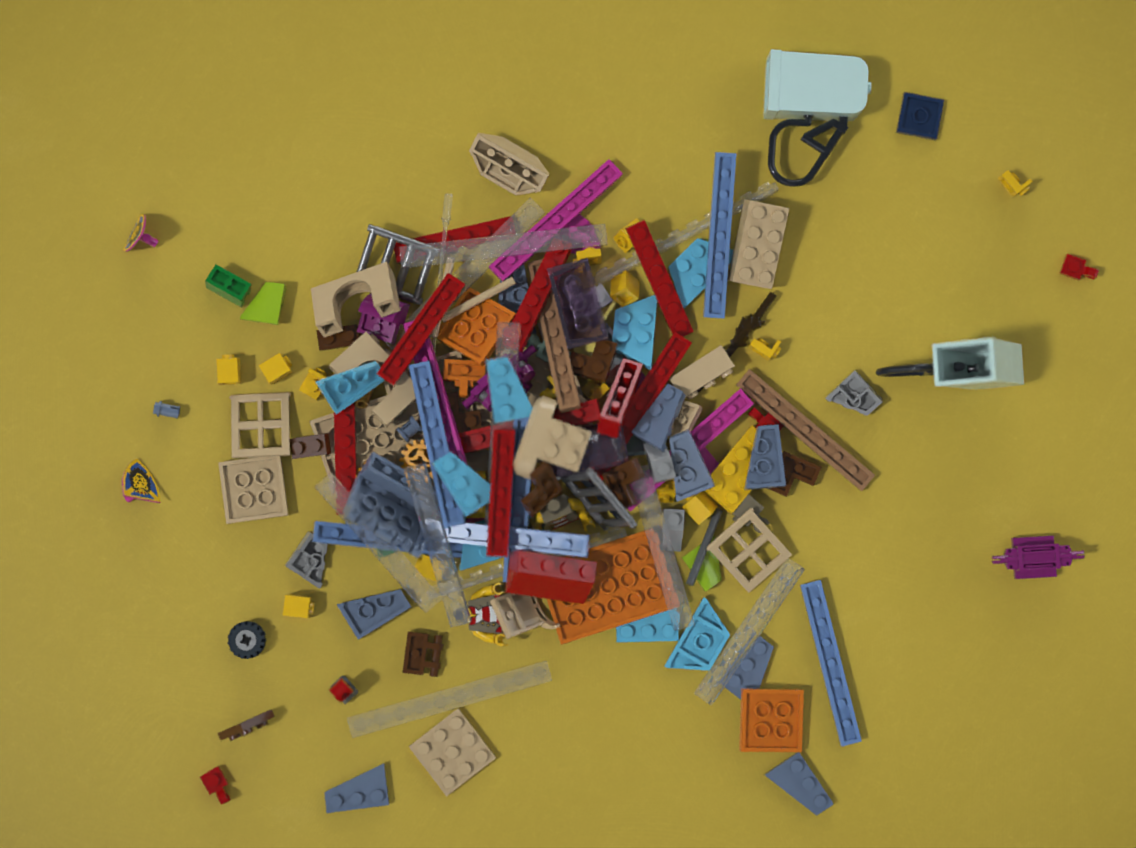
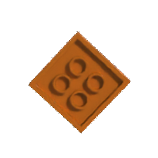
M467 287L453 308L481 293ZM489 298L442 323L438 338L435 339L479 365L484 366L486 360L489 359L508 332L516 313Z
M741 688L739 751L802 752L804 690Z

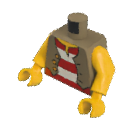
M565 494L553 498L530 519L531 527L535 530L552 531L578 519H581L583 529L588 532L587 525L596 527L593 517L588 515L582 501L578 498H569Z
M503 581L482 587L472 594L471 600L468 601V609L456 610V622H468L469 630H472L475 637L498 646H508V644L503 642V638L506 636L502 634L503 630L490 601L502 594H506L505 591L501 590V585L506 583Z

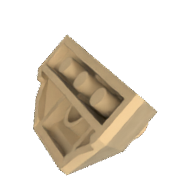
M478 133L469 150L480 174L514 195L540 192L549 176V172L538 157L501 136Z

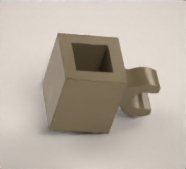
M749 494L732 513L734 516L732 520L735 522L750 508H753L754 513L766 525L769 524L766 518L759 515L764 507ZM749 520L745 526L748 527L752 522ZM753 524L754 530L758 533H761L759 529Z

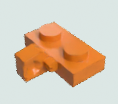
M444 359L443 381L455 382V386L459 387V398H468V387H473V382L477 383L485 375L486 363L484 366H481L473 360Z

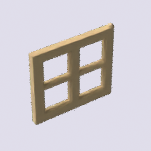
M291 393L239 394L229 397L231 399L232 459L290 456L289 397ZM281 401V420H263V402ZM257 402L258 421L240 422V403ZM281 428L282 447L264 448V429ZM258 429V448L240 449V430Z
M753 508L745 512L706 548V550H710L748 593L792 556L787 548L754 513ZM750 520L762 534L748 545L739 536L737 531ZM733 536L744 550L730 561L719 547ZM768 540L780 554L766 565L755 551ZM749 556L762 568L750 580L737 568Z

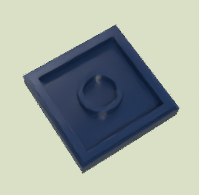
M904 92L896 133L936 141L944 100Z

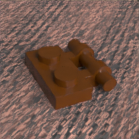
M408 631L402 673L423 675L424 667L430 668V676L438 677V671L441 669L442 664L440 662L441 650L444 648V644H442L443 636L435 635L434 643L428 642L429 634ZM427 649H433L431 661H425Z

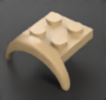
M507 593L490 601L506 639L540 626L546 629L560 627L559 623L551 621L544 614L536 597Z

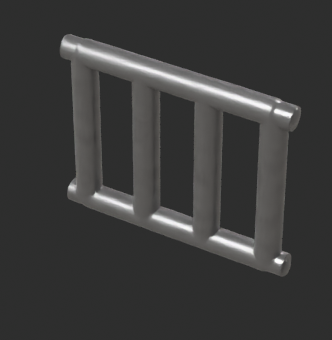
M369 224L367 227L369 234L356 272L366 269L377 235L388 239L381 263H390L396 242L404 244L408 247L396 280L398 298L422 305L423 298L421 296L434 257L439 254L440 249ZM415 249L426 252L427 255L414 294L402 291Z
M591 467L584 472L566 474L563 471L559 474L564 484L576 498L582 501L588 513L604 531L609 527L630 526L635 528L637 526L633 517ZM590 479L596 487L579 489L573 481ZM604 495L609 503L592 504L587 497ZM616 510L622 518L604 519L599 512Z

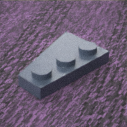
M667 384L632 430V434L664 453L668 436H671L673 430L671 428L674 419L678 417L686 396L684 392Z
M779 425L758 426L756 428L744 490L785 487L786 481Z
M688 429L671 436V457L676 475L674 479L676 502L714 487V481L690 430Z
M401 589L337 604L358 640L412 607Z
M756 634L719 683L740 700L741 688L759 689L774 647Z
M796 752L764 774L815 815H819L834 804L799 752Z
M383 763L325 791L327 813L389 805L385 764Z

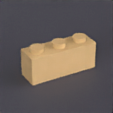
M721 345L669 379L674 387L684 392L685 398L689 401L698 395L697 390L703 386L705 389H708L716 383L714 379L719 376L725 378L733 373L732 368L735 366Z

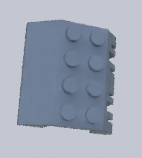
M372 452L354 481L343 513L346 519L351 522L355 521V524L359 526L364 524L369 532L373 531V534L387 542H391L395 546L400 544L405 552H409V554L418 558L423 552L426 541L421 542L426 519L438 509L439 503L434 486Z

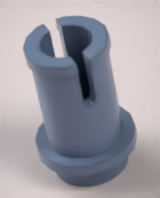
M162 401L155 402L153 414H156L157 417L162 415L178 419L180 406L164 404Z

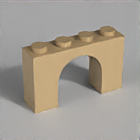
M387 262L311 288L315 324L323 337L343 331L341 308L348 298L357 293H372L374 307L381 317L401 311L395 275Z
M365 332L338 356L329 367L336 375L373 361L382 366L391 352L388 349L383 350L378 345L380 341L374 334L369 335ZM407 369L396 385L393 386L390 394L372 410V414L386 428L416 401L412 379L407 375L409 373Z

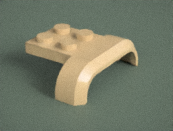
M545 396L536 399L513 463L515 475L531 480L529 474L534 470L537 459L578 472L591 432L552 419L558 403L557 400Z

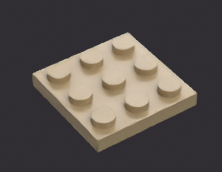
M281 456L254 457L218 462L226 524L289 515Z
M459 708L409 746L446 796L496 758Z

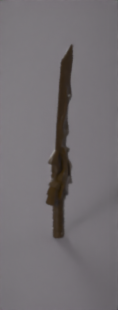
M770 292L767 295V298L764 299L753 316L750 314L746 319L742 317L738 328L736 327L733 339L730 340V346L725 350L729 358L738 347L747 346L746 341L749 340L748 336L752 330L760 328L765 323V321L760 319L777 297L774 293Z

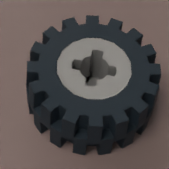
M245 621L236 624L230 630L227 643L230 651L235 656L249 659L259 655L265 648L266 634L257 623Z

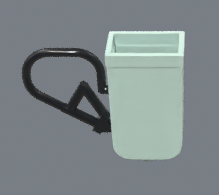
M770 50L766 59L763 119H787L778 123L771 131L769 137L768 168L772 177L777 182L791 187L803 186L809 183L828 158L841 136L847 131V121L856 119L866 106L868 94L871 93V82H868L869 71L864 60L855 56ZM812 120L827 121L804 133L800 139L821 153L809 173L797 180L781 176L775 167L776 138L779 132L788 126L809 127L812 124ZM830 129L835 130L826 146L813 139Z
M996 338L932 344L933 363L883 367L875 372L877 376L881 377L934 375L935 386L989 389L1024 385L1022 344L997 340Z

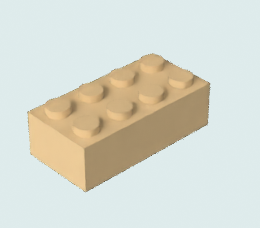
M744 199L727 280L772 289L789 208Z

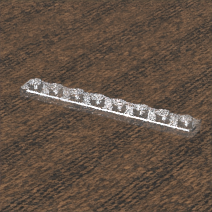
M426 462L406 467L404 472L450 627L468 624L472 619L443 526Z
M644 465L641 468L645 477L631 483L638 502V509L672 626L676 631L695 625L650 468L649 465Z
M332 473L315 486L318 492L425 613L442 599L395 545L373 534V531L369 532L364 524L359 526L355 524V521L351 522L344 517L343 510L350 493Z
M789 558L781 565L710 671H708L695 690V695L712 706L805 569Z

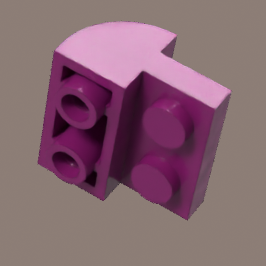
M372 293L368 294L358 310L362 314L357 332L362 334L367 332L369 335L374 334L382 341L395 344L400 324H405L410 304L399 301L401 311L381 317L374 307Z

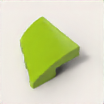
M265 282L241 314L240 319L278 325L281 307L284 303L286 285Z
M701 544L682 557L690 571ZM710 550L707 551L696 578L705 592L722 580L719 560Z

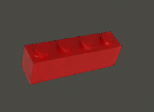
M623 358L601 412L597 433L613 438L618 437L640 381L643 364Z

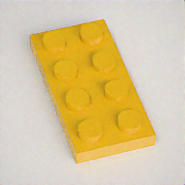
M752 425L710 474L715 486L705 490L710 497L730 514L737 509L751 492V490H744L756 433V428Z

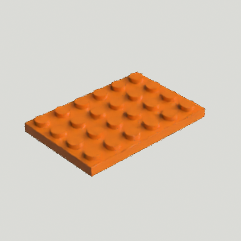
M654 528L589 548L587 557L564 556L566 558L597 562L594 585L584 604L547 599L553 621L560 624L556 631L561 645L680 607Z

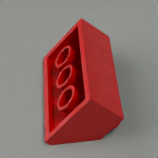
M521 550L510 551L505 593L584 604L595 582L597 562Z

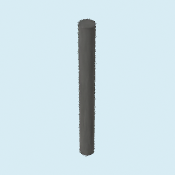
M716 508L686 581V584L690 586L695 584L708 551L706 548L711 543L723 513L719 508Z

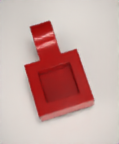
M1066 254L1059 274L1075 280H1080L1081 275L1094 280L1097 278L1099 270L1086 267L1087 260Z
M755 407L748 413L758 423L755 428L758 426L779 425L780 431L784 427L770 413L763 416Z
M219 766L200 776L209 795L216 793L221 805L231 800L224 788L229 783Z

